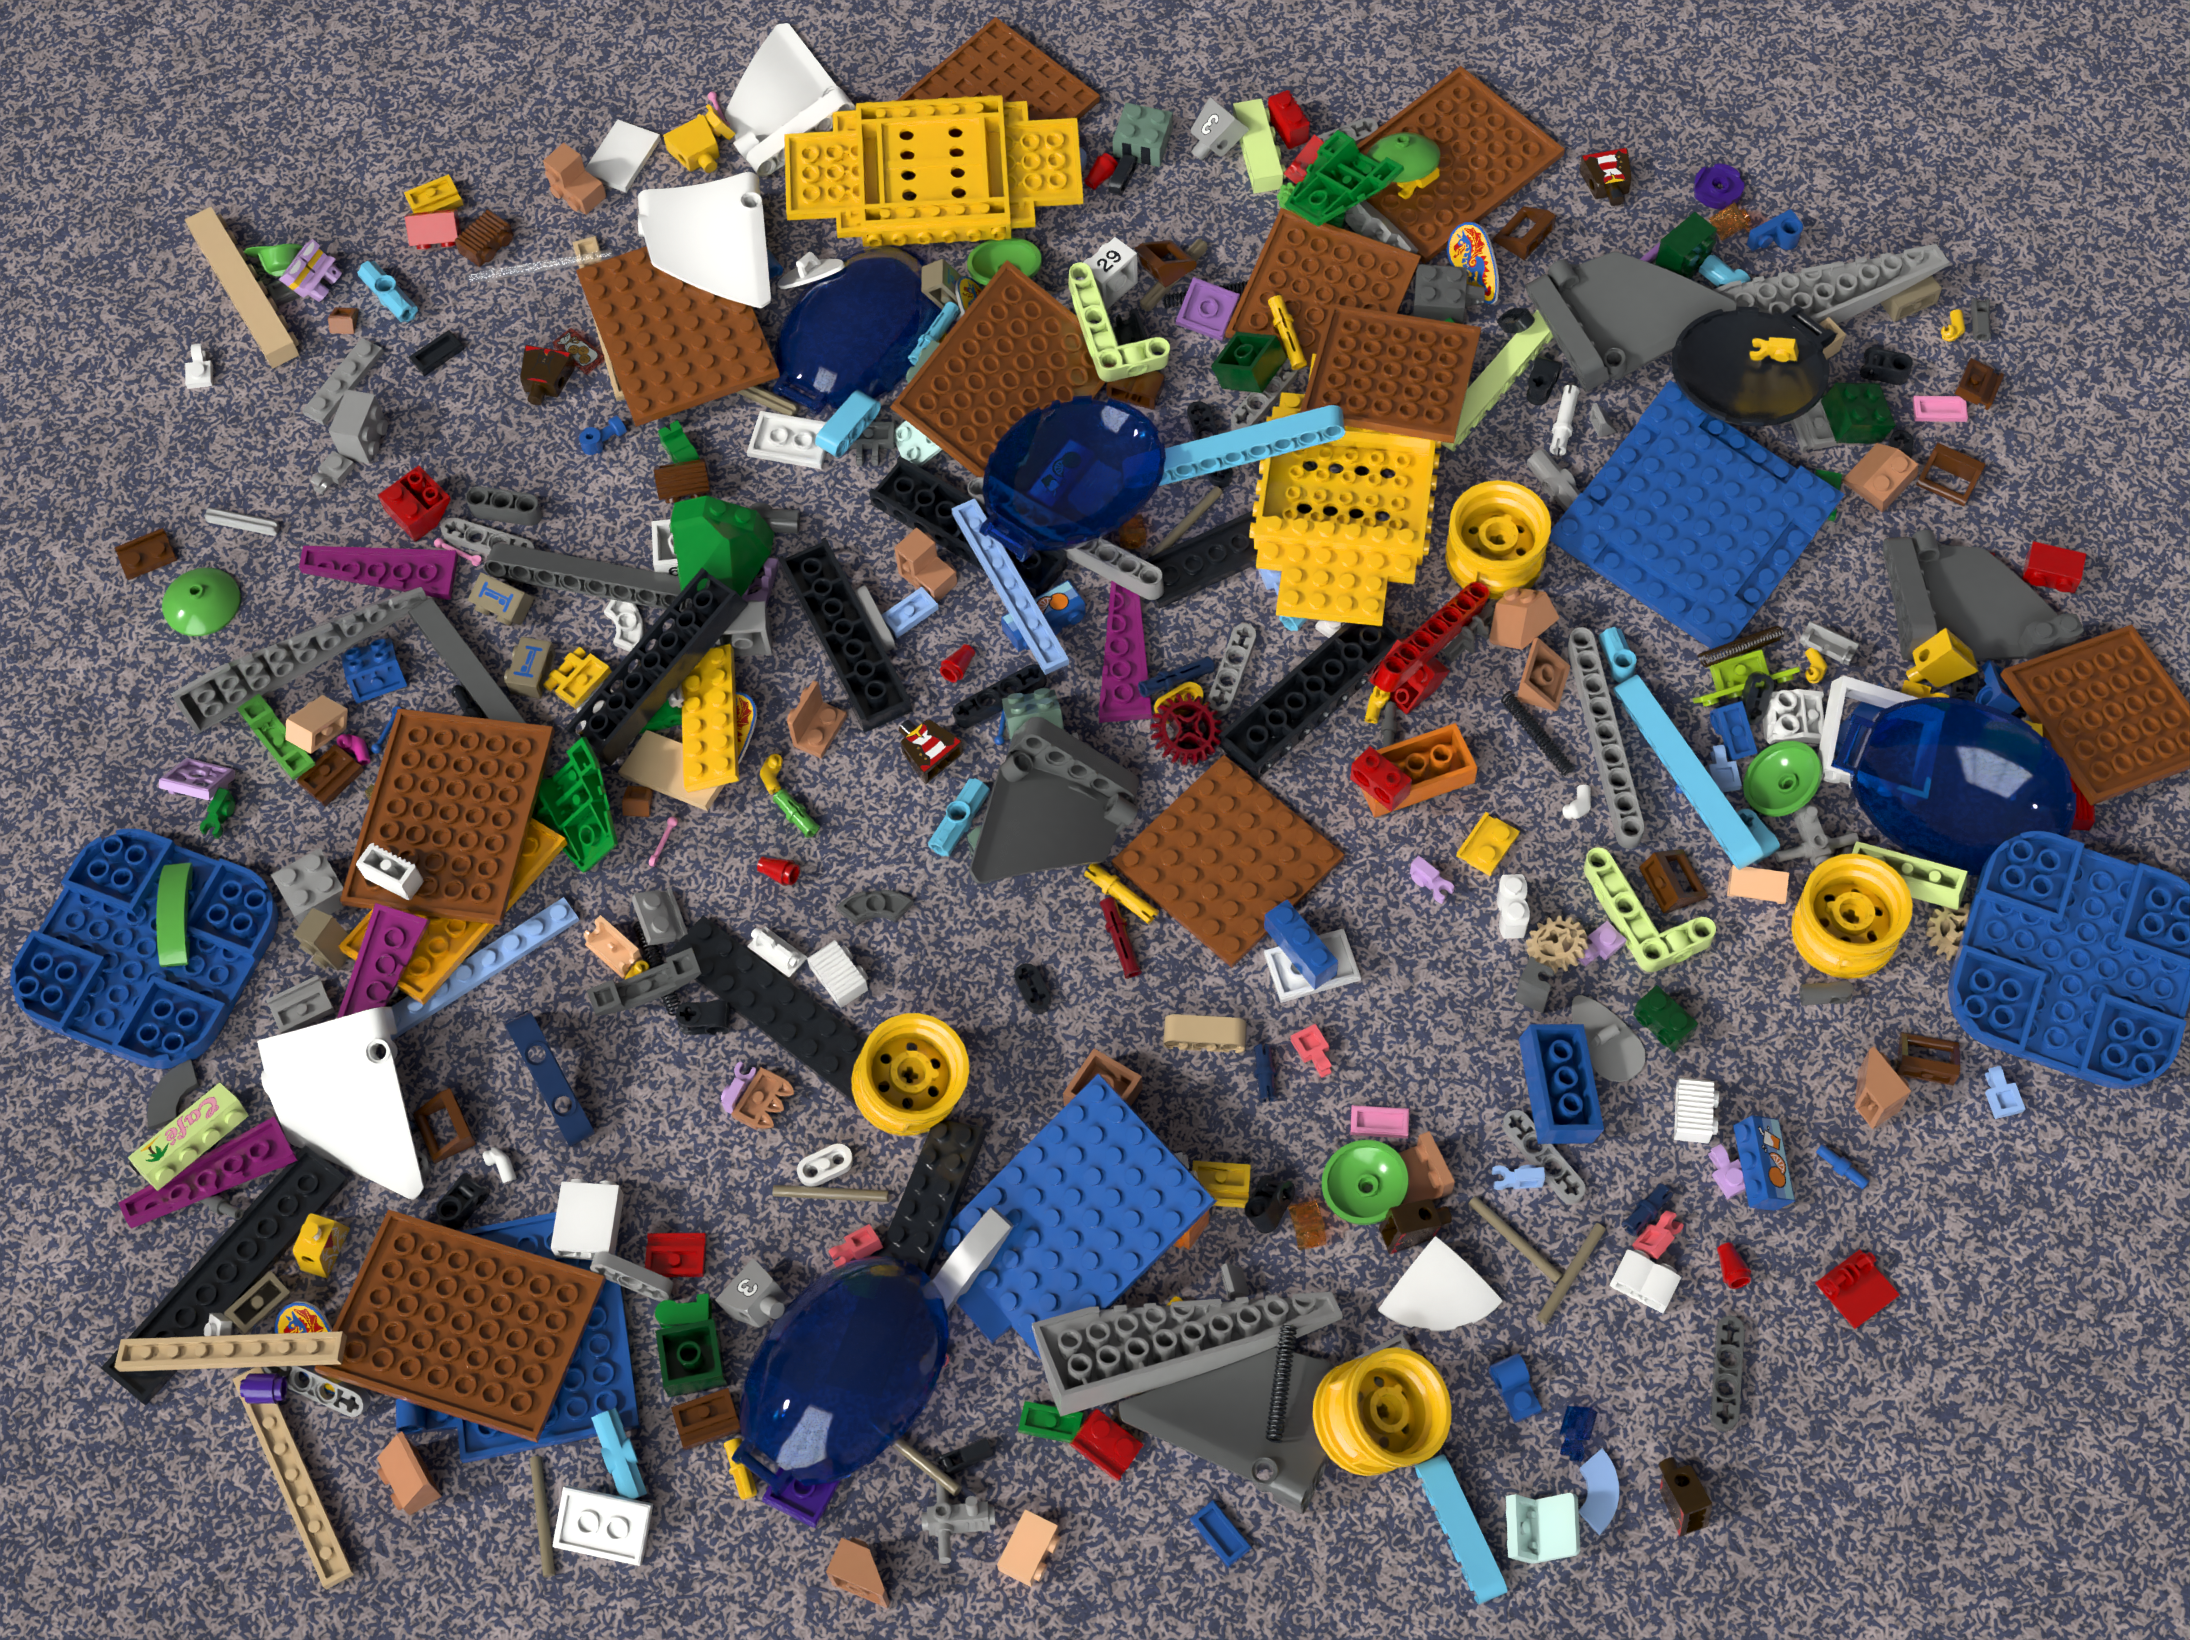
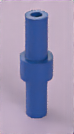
M1824 1144L1816 1151L1819 1156L1834 1167L1832 1170L1841 1177L1845 1175L1862 1190L1870 1182L1869 1179L1852 1167V1162L1844 1156L1842 1158Z

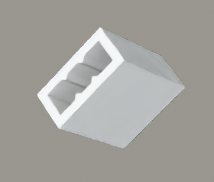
M582 1179L561 1182L551 1250L556 1258L593 1260L597 1252H608L615 1255L624 1198L619 1185L612 1181H600L599 1184H593Z

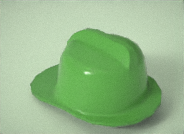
M281 244L276 246L250 247L244 252L250 257L260 259L267 273L275 277H281L303 246L299 244Z

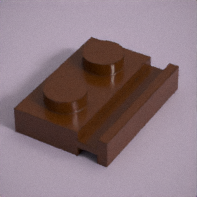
M1970 358L1954 394L1976 405L1981 403L1985 405L1986 410H1989L2004 374L2000 373V375L1993 373V368Z
M164 528L114 548L128 580L177 561Z
M334 744L315 762V766L303 773L296 781L301 788L326 807L364 769L362 765L355 762L351 756Z
M729 1388L671 1407L684 1451L742 1431Z

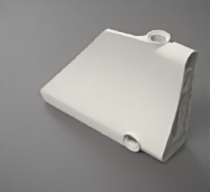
M784 23L776 25L753 57L725 112L727 122L730 123V128L736 133L734 135L736 141L733 144L745 161L749 162L758 176L766 177L785 165L784 134L833 131V113L836 111L856 110V107L845 92L836 86L790 24Z
M745 172L713 182L677 188L648 189L638 194L639 237L645 238L650 260L654 267L702 290L739 303L763 308L771 302L763 205L757 174Z
M378 1007L257 1041L264 1071L261 1073L263 1088L270 1097L290 1144L301 1149L306 1145L320 1157L368 1178L408 1199H416L424 1190V1183L394 1062L397 1056V1046L391 1040L390 1035H396L397 1028L392 1007ZM379 1044H383L386 1048V1055L383 1059L378 1058L376 1055V1048Z

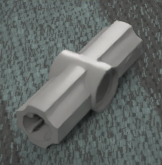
M1540 449L1533 453L1527 460L1526 465L1541 482L1543 492L1545 494L1548 493L1550 495L1549 499L1551 501L1556 500L1566 512L1581 492L1576 488L1573 475L1567 469H1561L1546 450Z

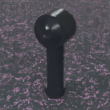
M456 685L451 689L452 696L456 698L463 711L462 716L484 717L480 709L470 704L465 695V689L462 686Z

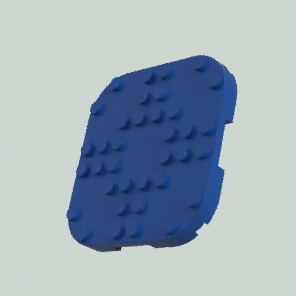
M130 828L116 830L117 834L104 839L101 836L94 839L75 858L61 881L64 889L38 931H31L18 952L11 969L10 985L13 988L16 1003L36 1024L138 1065L153 1069H170L189 1059L193 1061L213 1044L276 933L279 917L278 907L266 883L250 869L221 858L217 861L177 846L173 840L149 831ZM192 863V890H188L187 936L190 939L189 965L161 968L158 957L156 928L157 896L161 872L164 865Z
M2030 831L2006 840L1989 856L1982 868L1949 977L1948 999L1955 1019L1968 1035L1988 1047L2103 1087L2131 1089L2142 1086L2157 1078L2170 1067L2176 1058L2187 1023L2184 1018L2190 1000V885L2180 877L2143 863L2133 865L2083 848L2084 843L2050 832Z

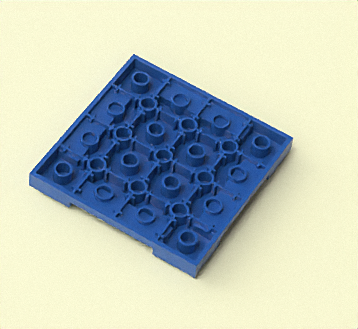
M1669 380L1642 414L1637 425L1583 493L1578 495L1552 528L1549 540L1708 648L1713 649L1738 639L1839 506L1845 494L1801 465L1796 469L1723 420L1705 413L1686 398L1677 384Z

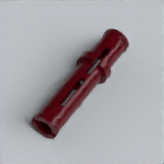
M1105 898L1099 904L1106 920V931L1111 934L1126 979L1139 976L1142 971L1126 930L1127 921L1125 918H1122L1116 898ZM1113 917H1115L1119 933L1117 932L1116 926L1113 921ZM1122 942L1124 943L1126 952H1127V954H1128V957H1129L1128 959L1126 958L1124 949H1123V947H1122V944H1121Z

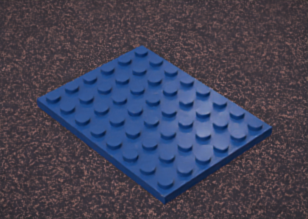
M1097 1074L951 1221L942 1246L952 1255L971 1229L993 1206L1014 1225L988 1268L980 1271L974 1281L980 1285L1012 1322L1011 1326L1041 1359L1032 1323L1088 1307H1099V1310L1109 1309L1217 1200L1101 1074Z
M557 1212L460 1231L592 1272L590 1266L593 1260L556 1258L551 1250ZM616 1244L615 1256H618L617 1244ZM606 1279L538 1443L456 1417L460 1461L462 1463L597 1437L598 1434L591 1417L614 1408L619 1412L625 1431L641 1428L621 1285Z

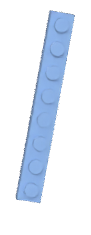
M974 498L952 508V515L1044 674L1047 675L1069 665L1066 653L976 499Z
M561 898L465 959L425 1005L410 996L393 1005L392 1011L397 1034L390 1035L391 1040L399 1037L580 921L565 898Z

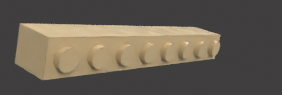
M209 207L184 219L192 236L272 369L299 356L296 346L299 345L298 340L293 332L288 333L286 331L289 326L283 315L277 316L275 313L279 310L272 297L266 298L265 295L268 294V291L263 282L255 280L258 275L252 264L246 265L245 261L248 259L243 249L235 247L238 242L231 230L226 232L225 228L228 226L221 214L216 215L212 207Z

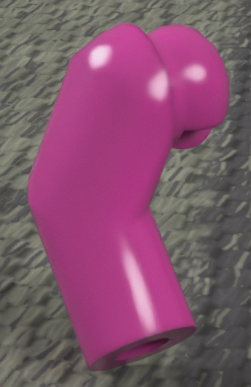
M341 734L337 738V745L344 751L355 754L358 764L363 766L371 763L364 739L351 734Z

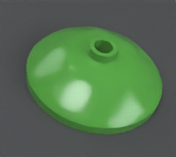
M1401 132L1378 140L1369 149L1367 157L1378 163H1381L1388 157L1403 165L1405 170L1392 182H1409L1421 179L1437 168L1440 163V149L1433 140L1422 134Z
M1011 237V239L989 240L978 245L968 256V272L975 281L986 286L1005 261L1008 260L1031 279L1041 268V253L1034 244L1024 239Z
M197 568L180 575L170 584L163 597L162 611L167 623L175 631L188 636H205L219 631L231 622L239 609L241 594L236 581L228 573L216 568Z
M1783 741L1767 747L1754 758L1746 771L1743 783L1746 800L1757 812L1766 816H1784L1799 810L1811 800L1820 785L1822 778L1820 758L1811 747L1798 741Z
M1359 1140L1341 1147L1331 1156L1322 1175V1192L1330 1209L1341 1219L1357 1225H1371L1384 1221L1391 1207L1403 1204L1409 1189V1174L1401 1156L1390 1146L1374 1140ZM1372 1185L1373 1190L1371 1192H1364V1187Z

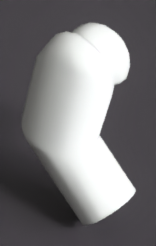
M1579 785L1577 787V799L1563 807L1562 811L1565 818L1578 819L1589 812L1591 807V787L1589 785Z
M491 1147V1150L483 1153L486 1165L491 1166L496 1163L503 1183L517 1179L510 1158L498 1147Z

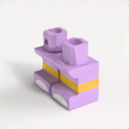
M312 239L303 246L279 280L304 298L309 295L320 302L327 295L329 289L319 281L323 277L332 285L338 280L342 272L333 264L336 259L322 252L319 249L320 245Z

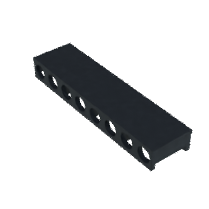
M899 456L897 464L875 490L871 489L869 491L870 504L913 530L917 527L924 534L926 532L929 533L938 545L985 572L952 515V508L973 498ZM977 501L1033 599L1047 592L1068 566L1066 552Z
M825 537L821 539L822 543L787 558L780 556L778 561L782 574L865 733L913 712L911 700Z
M701 568L565 727V730L575 738V741H578L581 737H586L596 757L610 767L749 603L742 599L736 591L731 590L710 575L705 569ZM707 578L705 587L698 591L697 586L699 582ZM690 599L688 607L680 611L682 602ZM669 619H673L671 627L663 632L664 623ZM652 639H656L653 648L646 652L645 647L647 643ZM638 659L636 668L628 672L629 664L633 660ZM617 680H621L619 688L611 692L612 684ZM604 700L601 709L594 713V705L598 701ZM582 721H586L584 729L576 733L577 725Z
M1384 619L1382 626L1346 623L1220 733L1221 743L1219 747L1258 780L1369 681L1397 639L1407 638V635L1404 633L1401 635Z

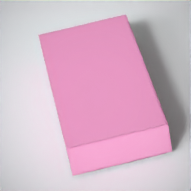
M1960 396L1913 397L1915 421L1967 422V403Z
M1352 1105L1350 1135L1408 1139L1409 1109Z

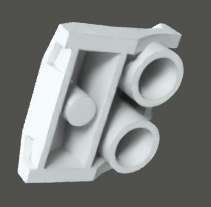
M1803 689L1772 692L1766 714L1762 719L1765 740L1769 744L1783 741L1819 744L1824 725L1822 706L1824 693Z

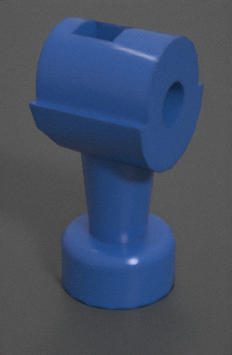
M617 415L608 420V426L600 430L587 427L579 435V441L585 454H599L603 450L604 441L614 434L620 437L627 433L625 425Z

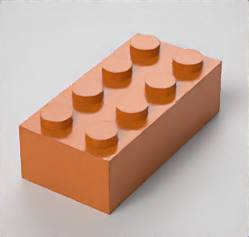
M1456 723L1376 750L1412 779L1410 795L1394 811L1475 783L1477 766ZM1361 788L1374 818L1390 813L1387 808Z

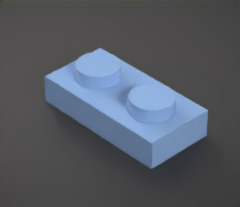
M920 587L881 616L891 633L896 638H899L937 611L938 604L923 587Z

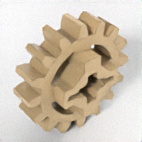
M1968 903L1963 908L1959 907V910L1944 906L1940 910L1935 909L1932 917L1927 922V926L1930 928H1928L1926 936L1933 937L1929 945H1937L1939 947L1936 952L1937 955L1943 952L1947 953L1946 960L1948 961L1957 954L1970 907Z
M1558 916L1554 922L1549 917L1547 918L1546 925L1538 923L1539 930H1531L1529 932L1532 938L1526 940L1529 957L1536 958L1537 962L1550 967L1554 973H1557L1560 967L1565 972L1568 971L1569 964L1577 966L1576 959L1585 958L1583 950L1589 948L1585 930L1582 929L1579 922L1574 924L1571 917L1563 921L1562 917Z

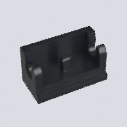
M1137 308L1130 310V317L1127 320H1122L1120 314L1116 317V327L1113 329L1119 346L1148 339Z

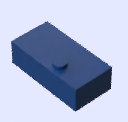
M1530 1024L1520 1036L1519 1044L1538 1144L1593 1143L1604 1131L1584 1024Z

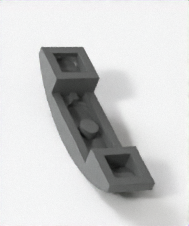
M689 948L666 958L667 963L618 983H615L612 979L588 989L587 992L595 1015L616 1013L646 1004L681 988L702 973L693 949Z

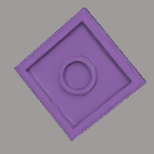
M1193 277L1175 324L1222 341L1240 294Z

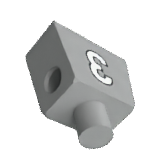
M1210 97L1191 128V133L1199 139L1191 153L1202 161L1210 150L1220 157L1224 156L1249 128Z
M752 1259L715 1301L732 1319L759 1328L770 1318L778 1319L783 1315L785 1310L783 1303L787 1300V1295L755 1259Z

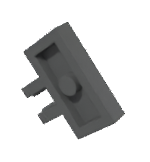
M870 423L849 447V449H856L857 466H863L864 449H872V465L879 466V449H894L895 423Z

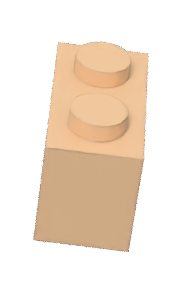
M321 695L287 718L285 740L311 754L346 729L348 709Z
M1025 1509L997 1564L998 1570L1032 1587L1035 1580L1040 1582L1047 1568V1564L1044 1561L1049 1552L1055 1553L1061 1537L1058 1536V1525Z

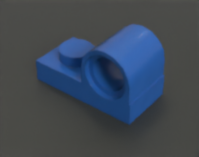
M1789 209L1750 230L1747 246L1754 251L1760 247L1766 248L1774 241L1782 249H1794L1798 246L1803 224L1797 215Z
M1988 660L1981 666L1985 675L1984 681L1987 685L1979 691L1975 703L1979 709L1992 717L2004 719L2021 704L2000 675L2004 668Z
M1742 701L1710 711V722L1715 733L1722 736L1729 761L1758 753Z
M1518 1353L1489 1366L1488 1371L1514 1424L1542 1412V1408L1529 1384L1530 1377L1525 1362Z
M401 1399L396 1400L397 1433L403 1432L405 1435L457 1429L456 1417Z

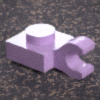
M1419 855L1411 863L1410 874L1412 880L1421 887L1426 886L1430 890L1433 889V897L1438 903L1442 904L1445 900V896L1439 892L1440 890H1447L1450 894L1454 892V885L1439 876L1440 872Z
M1606 921L1588 936L1586 941L1589 948L1583 950L1585 958H1578V960L1585 967L1599 955L1606 961L1625 945L1627 939Z
M742 1062L736 1064L734 1068L736 1078H734L731 1085H727L721 1095L724 1110L730 1114L757 1074L756 1068L752 1067L749 1074L742 1075L741 1072L744 1069Z
M1722 1144L1712 1148L1708 1156L1718 1169L1713 1172L1712 1177L1726 1198L1730 1199L1745 1191L1739 1159L1731 1163Z

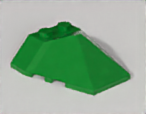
M1337 130L1320 146L1317 151V159L1313 164H1309L1304 180L1297 183L1284 205L1286 209L1319 227L1380 193L1405 169L1403 165L1388 157L1381 163H1378L1359 152L1352 137Z
M707 495L674 503L669 528L670 533L673 534V550L677 556V572L681 592L699 570L703 568L731 590L736 591L741 597L744 595L763 564L769 558L774 539V532L756 510ZM707 578L699 582L697 586L698 591L705 587Z
M581 737L566 751L570 761L552 778L542 780L532 818L538 822L543 821L548 828L566 839L567 845L562 851L585 873L618 845L598 759L587 738Z

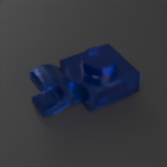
M1567 1406L1559 1433L1565 1437L1560 1454L1570 1456V1461L1582 1462L1585 1451L1582 1442L1583 1440H1590L1598 1413L1593 1408Z

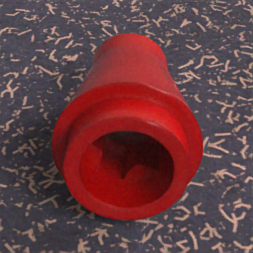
M1107 153L1097 156L1084 183L1095 190L1113 175L1118 165L1117 161Z
M963 644L960 649L941 662V675L952 683L961 680L972 658L975 656L974 649L967 644Z
M762 856L758 861L757 871L767 875L783 886H792L799 877L800 867L793 860Z
M1728 1242L1720 1245L1717 1248L1720 1259L1723 1282L1728 1284L1731 1289L1747 1285L1751 1281V1270L1735 1249L1734 1244Z

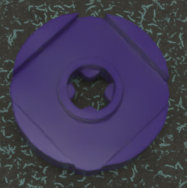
M1721 163L1715 164L1714 167L1710 168L1706 166L1700 169L1695 177L1693 185L1694 197L1707 207L1728 210L1741 199L1744 181L1742 182L1740 173L1732 166ZM1718 184L1723 185L1722 189H1717L1714 186Z

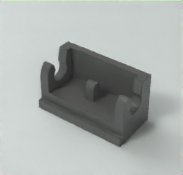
M1531 956L1519 979L1514 1001L1543 1013L1546 1008L1551 985L1546 981H1541L1538 975L1546 973L1548 976L1553 977L1554 971L1550 967L1537 962L1536 958Z

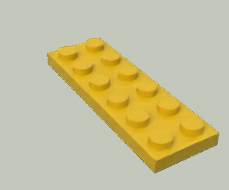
M731 644L711 648L681 683L684 694V705L682 706L684 788L687 792L739 781L734 649Z

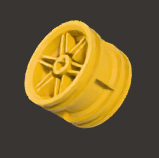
M1495 480L1483 482L1472 486L1462 493L1451 511L1445 552L1447 569L1458 585L1464 589L1471 582L1482 583L1490 591L1488 599L1497 600L1504 597V593L1513 587L1531 588L1539 579L1543 570L1546 548L1551 533V519L1544 502L1530 489L1511 481Z
M1853 853L1829 858L1815 868L1806 882L1792 915L1791 931L1793 941L1803 958L1820 972L1843 979L1863 978L1872 975L1882 969L1893 957L1899 941L1908 928L1913 907L1910 890L1904 879L1894 868L1872 856ZM1825 896H1829V902H1826L1824 900ZM1875 908L1882 912V916L1875 915Z
M904 1013L889 1018L879 1024L869 1035L854 1064L851 1082L852 1093L857 1107L871 1124L886 1133L898 1136H916L929 1132L930 1128L943 1121L950 1114L967 1086L969 1058L965 1046L951 1027L933 1016L921 1013ZM912 1043L917 1047V1050L908 1051L906 1045ZM887 1054L890 1063H882L880 1060L882 1055ZM932 1059L937 1060L940 1063V1068L934 1069L930 1061ZM905 1073L909 1074V1078L912 1079L911 1083H907L906 1078L903 1077ZM878 1085L889 1086V1090L881 1092L878 1089ZM928 1090H938V1095L931 1097ZM903 1099H908L912 1106L910 1109L903 1107Z
M1398 1347L1386 1348L1365 1357L1345 1362L1328 1372L1319 1384L1315 1394L1313 1421L1320 1444L1330 1459L1341 1468L1353 1474L1373 1476L1390 1472L1397 1468L1419 1464L1431 1458L1441 1449L1451 1425V1402L1443 1378L1428 1360L1409 1349Z

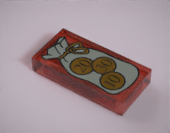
M572 328L552 342L555 349L571 352L576 367L586 375L605 361L604 355Z

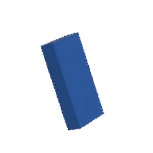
M976 1281L973 1282L967 1293L960 1295L956 1301V1304L991 1344L1012 1328V1322Z
M1214 1500L1190 1518L1191 1523L1228 1568L1252 1549L1251 1545Z

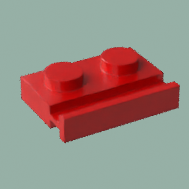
M647 1233L646 1269L664 1277H704L705 1246L707 1241L705 1233Z
M1097 1408L1092 1410L1078 1430L1077 1435L1069 1443L1071 1447L1116 1481L1121 1479L1124 1471L1129 1467L1144 1445Z

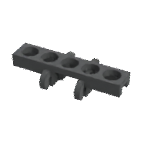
M1488 605L1478 616L1474 615L1472 617L1473 621L1468 626L1462 627V632L1444 649L1447 660L1454 662L1465 649L1473 654L1475 652L1474 636L1477 633L1485 639L1489 638L1488 626L1493 622V612L1495 611L1493 607Z

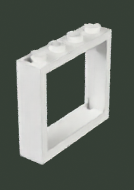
M1842 676L1832 681L1818 757L1822 764L1823 779L1830 783L1842 782L1849 784V788L1863 791L1866 789L1873 791L1877 797L1897 798L1900 803L1905 805H1915V803L1927 799L1944 705L1847 676ZM1845 697L1922 719L1910 788L1832 765Z

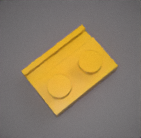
M449 174L404 192L413 213L456 209L464 205Z
M1485 812L1458 850L1456 857L1467 861L1468 864L1491 876L1519 836L1520 831L1498 818H1492L1489 816V813Z
M1193 1160L1192 1171L1197 1172L1198 1180L1217 1200L1213 1206L1245 1208L1249 1199L1251 1165Z

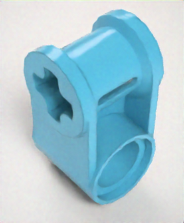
M1741 809L1737 812L1760 845L1764 854L1762 858L1753 862L1754 864H1758L1780 849L1776 836L1768 830L1755 812L1749 809Z

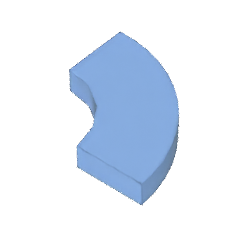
M1603 1448L1579 1469L1586 1480L1588 1492L1586 1501L1578 1513L1599 1536L1610 1524L1619 1501L1618 1476L1611 1459Z

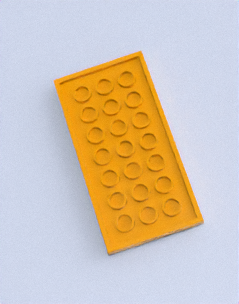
M531 818L506 912L567 845V841L563 836ZM373 909L338 946L344 954L355 961ZM416 915L430 920V923L396 987L425 1005L495 924Z

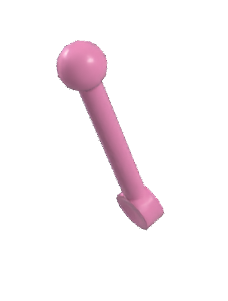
M713 91L710 92L708 99L713 102L719 117L730 127V123L725 120L716 100L717 94Z
M437 538L434 541L436 548L456 550L459 556L470 560L474 566H478L482 562L479 555L471 556L444 543L441 538Z
M669 817L667 820L668 826L654 855L650 857V866H656L658 857L672 828L678 824L677 818Z

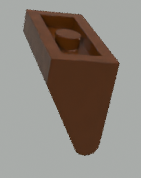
M1523 206L1496 234L1493 241L1525 261L1554 230L1556 215L1549 210ZM1526 217L1536 223L1523 238L1509 236Z
M1172 240L1141 243L1134 248L1142 267L1165 288L1194 270L1197 266V262ZM1171 252L1178 259L1163 262L1160 258Z
M1937 442L1916 485L1964 507L1978 483L1986 464ZM1932 466L1969 481L1970 484L1965 494L1962 495L1927 479L1926 477Z
M1684 849L1654 852L1639 866L1663 914L1709 897ZM1677 860L1694 892L1684 893L1669 862Z
M1901 1032L1896 1073L1904 1077L1954 1086L1960 1076L1959 1042ZM1908 1045L1951 1052L1950 1063L1908 1056Z
M451 1088L439 1092L413 1113L415 1122L434 1164L476 1145ZM446 1108L458 1136L440 1149L426 1116Z

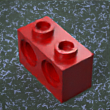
M1371 746L1352 763L1350 779L1390 812H1393L1410 795L1412 779Z

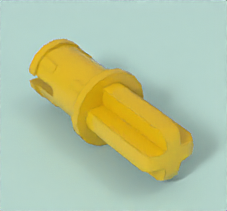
M735 1438L724 1443L731 1466L729 1474L734 1476L739 1497L742 1500H747L757 1495L750 1470L753 1466L747 1460L742 1438Z

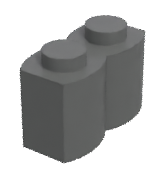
M2061 614L2052 621L2037 620L2030 623L2018 640V644L2025 658L2034 659L2049 652L2076 644L2084 629L2077 614Z

